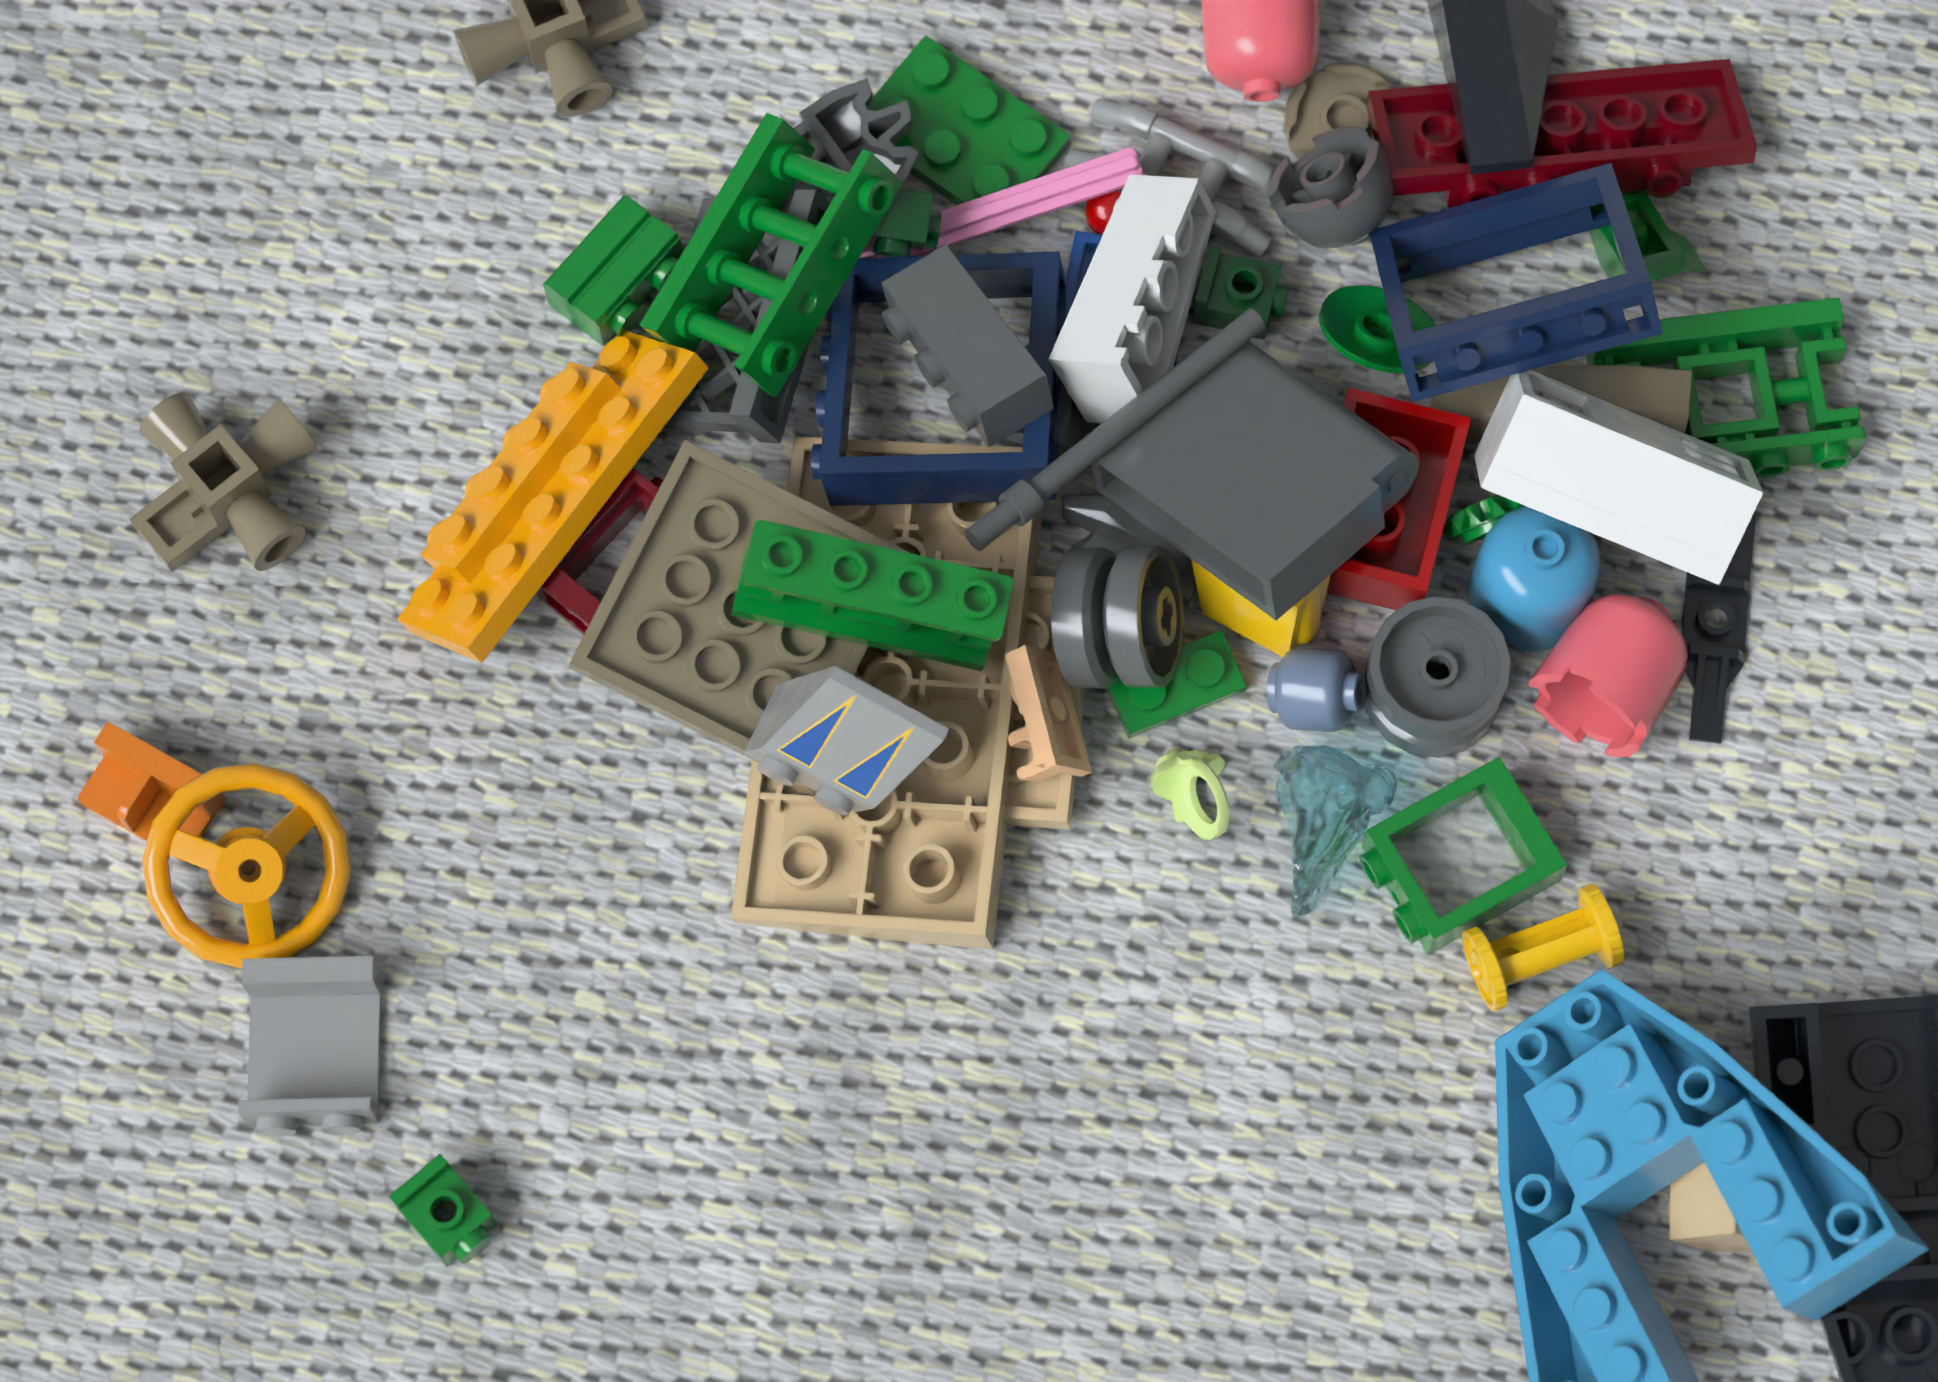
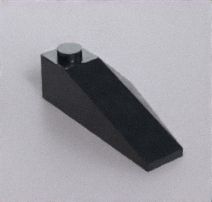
M1427 0L1470 175L1532 168L1546 85L1548 84L1551 58L1558 30V19L1553 1Z

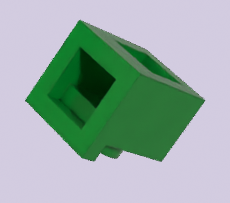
M438 1154L388 1196L397 1210L446 1267L457 1258L462 1264L469 1262L479 1255L493 1239L489 1234V1231L497 1225L493 1215L441 1154ZM445 1201L455 1203L457 1205V1213L452 1220L438 1222L434 1219V1210Z

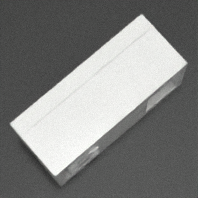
M1532 370L1510 375L1474 454L1481 488L1718 585L1763 495V490L1748 459Z

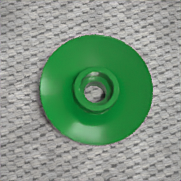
M1354 285L1337 289L1329 294L1321 306L1319 324L1330 344L1345 357L1364 367L1387 373H1404L1383 288ZM1406 298L1414 331L1436 326L1432 318L1420 306ZM1432 362L1417 366V370L1427 367Z

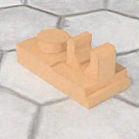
M1023 645L1006 653L1005 658L1010 673L1009 691L1013 701L1018 706L1020 714H1023L1026 725L1009 735V745L1020 749L1032 748L1033 752L1031 762L1016 770L1018 778L1038 783L1059 773L1079 777L1092 773L1071 689L1060 672L1055 652Z

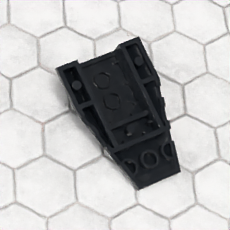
M1938 995L1749 1007L1755 1079L1864 1175L1928 1247V1250L1819 1318L1840 1382H1938Z

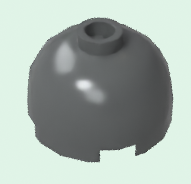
M1340 127L1313 137L1312 140L1317 148L1303 155L1296 163L1292 164L1288 156L1283 159L1270 177L1267 189V196L1283 225L1293 236L1317 248H1340L1348 245H1357L1370 238V234L1381 225L1394 200V184L1391 180L1392 168L1379 142L1371 139L1366 130L1361 127Z

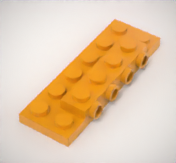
M628 331L621 337L617 335L603 347L599 354V359L592 368L570 361L562 372L544 383L540 392V401L528 417L519 424L512 426L506 432L503 439V449L489 467L470 478L465 488V497L454 512L431 528L427 538V546L420 556L434 571L425 582L415 589L409 604L397 620L412 634L483 663L709 367L693 351Z

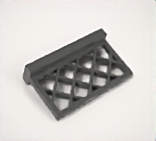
M795 189L793 198L786 199L779 211L818 225L830 202L816 189ZM703 198L692 236L715 198ZM779 238L767 248L761 240L757 247L759 255L748 264L764 271L770 270L771 274L786 279L804 247ZM734 286L723 305L735 297L743 311L728 323L744 330L753 326L754 333L772 301L759 297L753 303H750L743 289ZM705 340L698 346L695 353L704 363L718 353L726 367L701 387L697 383L691 391L692 394L683 401L663 429L750 433L759 442L781 443L810 341L777 397H774L763 391L734 366L738 358L734 360L729 350ZM736 382L737 388L730 412H715L709 402Z

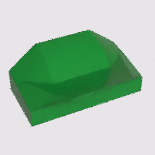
M1645 190L1622 196L1651 282L1678 274L1707 272L1688 239L1667 227ZM1602 203L1590 207L1592 215L1605 211ZM1610 226L1590 230L1589 233L1599 264L1606 276L1610 278L1625 274Z

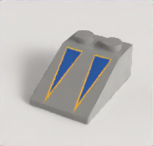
M832 666L778 683L744 753L761 761L758 770L765 776L788 786H793L796 780L816 791L814 796L816 803L834 813L849 816L851 811L870 810L880 804L945 740L949 728L837 666Z

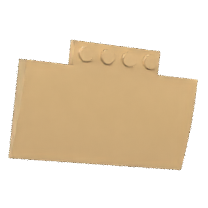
M794 436L787 486L788 492L912 554L1008 575L1013 579V586L1003 635L998 641H992L991 649L987 653L985 667L982 671L870 646L867 647L853 676L949 728L945 740L874 809L860 812L851 811L849 816L834 813L814 801L816 791L796 781L793 786L779 783L758 770L760 763L754 760L751 761L731 919L734 923L931 945L993 949L1007 825L1071 829L1076 776L1059 773L1038 783L1019 779L1016 770L1031 762L1033 758L1032 748L1020 749L1011 747L1008 741V737L1012 732L1026 725L1023 714H1020L1018 706L1013 701L1009 691L1010 673L1005 654L1023 645L1055 652L1051 627L1052 592L1055 577L1035 576L1042 512L1024 526L1013 525L982 551H978L967 540L965 530L1000 502L830 506L821 479H813L811 471L813 444H822V438ZM848 439L846 457L1023 452V447H988L985 445ZM1070 686L1081 728L1086 689H1077Z

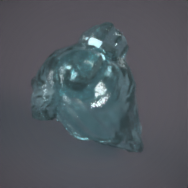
M1329 745L1293 746L1283 751L1278 760L1273 764L1274 769L1281 773L1276 782V798L1281 804L1284 819L1288 821V836L1293 844L1292 871L1294 877L1291 903L1293 918H1300L1318 908L1339 868L1366 833L1370 816L1382 813L1392 804L1397 790V778L1395 773L1386 765L1373 763L1365 766L1343 749Z

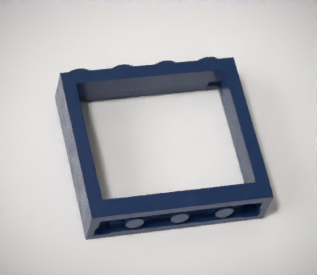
M1611 163L1379 227L1370 234L1394 338L1412 402L1663 334L1651 281ZM1602 203L1605 211L1592 215L1590 207ZM1604 226H1610L1625 274L1422 330H1413L1402 282ZM1408 257L1410 265L1398 268L1396 260ZM1640 305L1643 316L1625 320L1623 309ZM1435 361L1437 373L1419 377L1417 366Z
M1059 251L955 255L987 299L1032 297L1029 353L1046 374L1054 409L1024 426L1023 452L846 457L859 303L887 302L881 282L925 256H910L909 258H859L826 313L827 320L832 321L831 336H823L820 343L821 369L823 374H827L826 390H818L816 393V420L818 427L823 428L822 444H813L811 471L813 479H821L830 506L999 502V495L1018 480L1022 479L1028 482L1058 458L1062 381L1048 359L1066 318L1067 282ZM1056 493L1045 501L1056 500Z

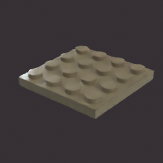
M684 440L572 657L569 669L760 763L761 761L744 753L776 685L832 666H837L847 673L854 675L868 646L731 615L746 548L748 549L755 522L766 520L893 550L910 552Z

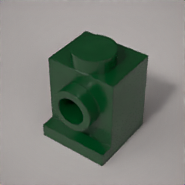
M900 188L891 207L885 213L868 242L874 243L873 253L888 257L909 258L911 249L922 251L923 247L936 249L942 212L931 210L933 193Z
M1209 244L1195 298L1192 323L1222 330L1251 308L1258 312L1265 323V328L1254 338L1265 340L1269 321L1282 322L1290 286L1279 284L1281 266L1222 253L1221 247ZM1233 286L1250 289L1254 291H1252L1251 293L1242 294L1237 292Z

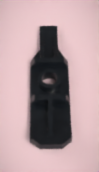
M1754 515L1719 585L1686 572L1681 633L1687 644L1688 652L1685 673L1693 688L1689 731L1690 741L1721 744L1726 689L1744 665L1751 560L1756 517ZM1712 608L1722 610L1727 616V625L1722 628L1709 626L1705 621V612Z

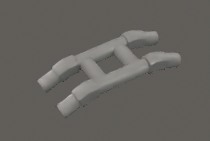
M1103 99L1095 101L1091 110V119L1094 123L1119 128L1121 132L1136 135L1145 140L1149 139L1139 158L1143 175L1158 176L1171 149L1205 163L1198 178L1216 210L1211 231L1229 242L1234 241L1257 257L1262 255L1270 243L1271 236L1248 222V218L1238 211L1216 200L1213 202L1227 173L1230 174L1231 178L1244 183L1255 191L1259 190L1267 195L1269 180L1274 173V167L1253 154L1243 150L1239 152L1158 116L1157 112L1146 107L1127 102L1120 104ZM1071 149L1065 158V169L1108 154L1100 152L1093 154Z

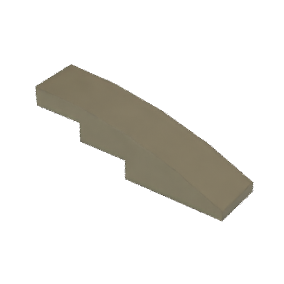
M1627 365L1549 366L1532 369L1536 373L1685 433L1689 416L1692 371ZM1510 376L1431 397L1430 408L1470 417L1471 421L1466 441L1480 442Z

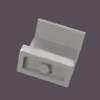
M374 956L242 959V985L250 996L248 1097L247 1100L238 1101V1114L248 1126H256L257 1134L264 1136H289L296 1133V1125H322L324 1133L349 1135L360 1133L363 1123H379L382 970Z

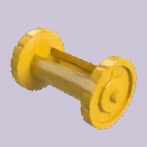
M1591 883L1578 889L1577 900L1579 909L1489 942L1477 926L1462 932V944L1468 966L1482 999L1492 1012L1508 1006L1506 986L1595 953L1608 969L1624 963L1623 942L1616 920L1604 895L1596 885Z

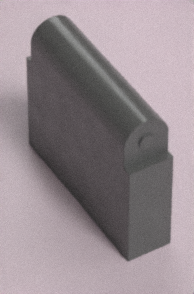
M1248 341L1092 463L1091 466L1098 492L1277 621L1385 528L1384 514L1408 492L1416 478L1419 462L1417 456Z

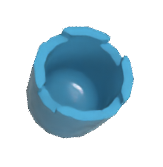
M1523 506L1509 512L1487 532L1467 582L1468 602L1489 616L1503 633L1506 643L1514 645V649L1521 652L1550 650L1582 610L1594 600L1601 573L1598 545L1591 532L1530 507Z

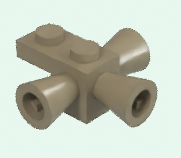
M508 0L512 19L453 29V33L462 58L476 87L527 54L536 74L548 70L557 113L563 117H575L600 107L613 93L612 85L587 53L643 31L648 26L646 16L638 0Z
M186 392L176 393L167 397L146 415L140 425L139 432L144 438L173 459L170 463L179 481L129 520L135 530L171 572L180 567L231 526L257 571L273 568L288 558L298 548L305 537L306 531L301 525L266 500L271 494L262 475L317 449L300 421L282 401L277 399L239 444L221 424L209 432L192 398Z

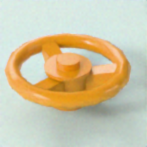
M258 763L213 768L178 788L153 820L142 859L147 900L167 934L201 960L237 969H242V959L291 958L317 943L342 909L352 872L347 833L327 798L295 773ZM256 789L283 796L295 805L289 813L267 832L255 827H240L225 833L214 842L179 830L196 807L223 792ZM314 827L322 840L326 869L318 900L298 925L275 937L269 898L278 891L284 881L287 869L285 856ZM170 855L208 870L210 880L217 892L231 902L242 904L249 943H238L212 936L187 917L172 891L169 869Z

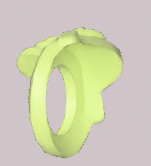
M1169 750L1157 760L1156 769L1150 776L1153 793L1163 799L1172 801L1176 822H1185L1202 839L1215 840L1227 831L1229 824L1228 799L1224 787L1218 778V775L1225 766L1224 759L1217 753L1210 754L1207 751ZM1198 776L1208 783L1215 796L1217 804L1216 821H1213L1206 815L1198 800L1196 792Z

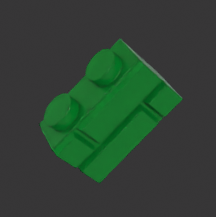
M623 195L543 283L547 302L553 309L573 324H576L579 329L601 346H605L615 334L621 337L626 331L631 332L637 325L644 311L641 305L655 289L661 290L683 253L681 238L657 217H652L645 208L628 195Z

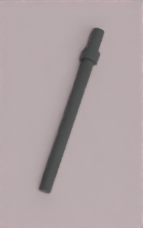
M1249 308L1028 482L1020 479L999 495L1000 503L965 530V536L969 543L976 550L982 551L1013 525L1024 526L1044 510L1043 502L1261 332L1265 328L1262 317L1254 309Z

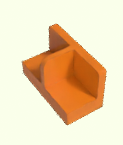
M107 721L94 741L103 759L78 795V801L84 807L147 842L153 820L176 790L202 774ZM223 793L196 807L179 830L202 837L226 800Z

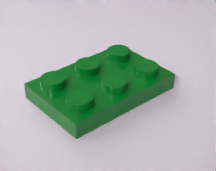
M927 35L921 39L873 96L868 110L878 111L908 100L912 118V129L895 147L911 146L919 153L909 173L955 205L1045 176L1071 145L1070 134Z

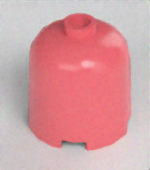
M1201 0L1204 55L1207 70L1222 85L1232 90L1244 92L1246 100L1254 102L1276 100L1280 98L1281 91L1299 85L1310 77L1316 68L1319 56L1320 0Z
M1606 594L1597 597L1568 626L1529 680V686L1531 688L1536 687L1539 692V696L1533 704L1536 710L1552 727L1571 741L1578 744L1584 735H1587L1598 742L1609 744L1604 752L1605 755L1610 757H1630L1640 750L1684 675L1688 658L1685 639L1679 628L1671 620L1668 610L1651 598H1636L1624 594Z

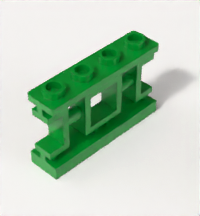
M1840 297L1660 319L1663 334L1586 355L1587 365L1641 367L1675 362L1674 370L1692 371L1689 416L1685 434L1748 459L1757 478L1779 476L1786 473L1790 466L1814 463V468L1821 471L1842 468L1850 464L1852 459L1858 457L1867 439L1864 426H1859L1858 423L1861 418L1858 406L1827 410L1818 366L1840 363L1847 349L1845 337H1841L1840 333L1844 322ZM1799 347L1795 355L1799 378L1771 381L1765 351ZM1748 374L1757 419L1703 425L1695 380ZM1804 402L1810 432L1776 436L1780 429L1776 406Z
M758 520L754 524L748 549L746 548L731 615L982 671L985 667L987 653L991 649L992 641H998L1003 635L1013 579L1004 574L766 520Z

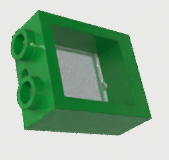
M1500 756L1367 829L1361 846L1365 853L1359 855L1362 868L1376 889L1386 886L1398 907L1392 912L1403 936L1411 944L1419 940L1428 955L1462 937L1464 930L1475 926L1480 927L1561 881L1568 866Z

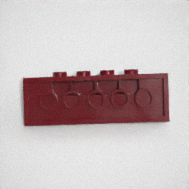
M1730 59L1550 74L1548 84L1546 85L1532 168L1470 175L1448 84L1368 91L1367 111L1374 140L1379 142L1391 165L1394 196L1443 191L1447 208L1609 163L1612 164L1621 192L1647 190L1653 197L1664 198L1675 194L1681 187L1690 186L1693 169L1751 164L1755 161L1757 143Z

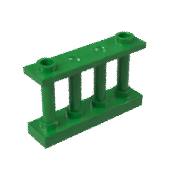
M766 113L641 321L640 326L658 341L695 352L703 339L740 355L734 366L767 394L777 397L885 213L891 207L903 182L872 152L864 149L861 151L850 172L811 158L816 149L784 119ZM797 180L836 194L818 225L779 211ZM766 233L804 247L786 279L748 264ZM734 286L772 301L754 333L716 318Z

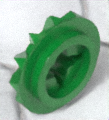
M1498 494L1490 496L1449 516L1444 524V530L1449 541L1462 538L1464 545L1484 539L1487 532L1505 514L1525 505Z

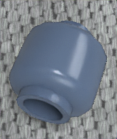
M1319 648L1290 649L1283 656L1281 662L1274 663L1270 668L1267 680L1268 706L1272 713H1278L1280 721L1288 729L1320 732L1340 731L1347 726L1353 712L1361 711L1365 704V676L1363 673L1355 671L1352 659L1343 650Z

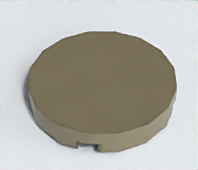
M1337 62L1323 66L1322 71L1313 73L1305 81L1295 86L1286 101L1283 131L1291 152L1300 159L1303 155L1317 148L1312 140L1313 137L1340 127H1361L1374 140L1367 111L1368 91L1392 89L1393 85L1382 74L1361 64Z

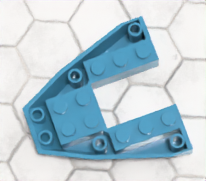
M1599 969L1495 1040L1498 1181L1529 1382H1699L1616 1219L1703 1162H1705L1783 1309L1816 1321L1928 1250V1247L1864 1175L1714 1041L1602 969Z

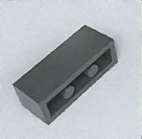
M946 244L881 282L888 308L882 311V316L888 329L898 343L903 344L909 340L918 353L914 355V359L930 386L935 388L942 384L951 397L947 399L948 406L964 431L968 432L975 428L988 447H991L1054 409L1046 374Z

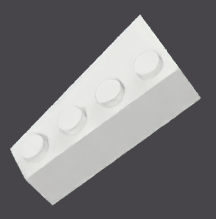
M1129 174L1121 195L1115 202L1113 213L1048 359L1086 422L1103 423L1174 366L1216 210L1199 178Z

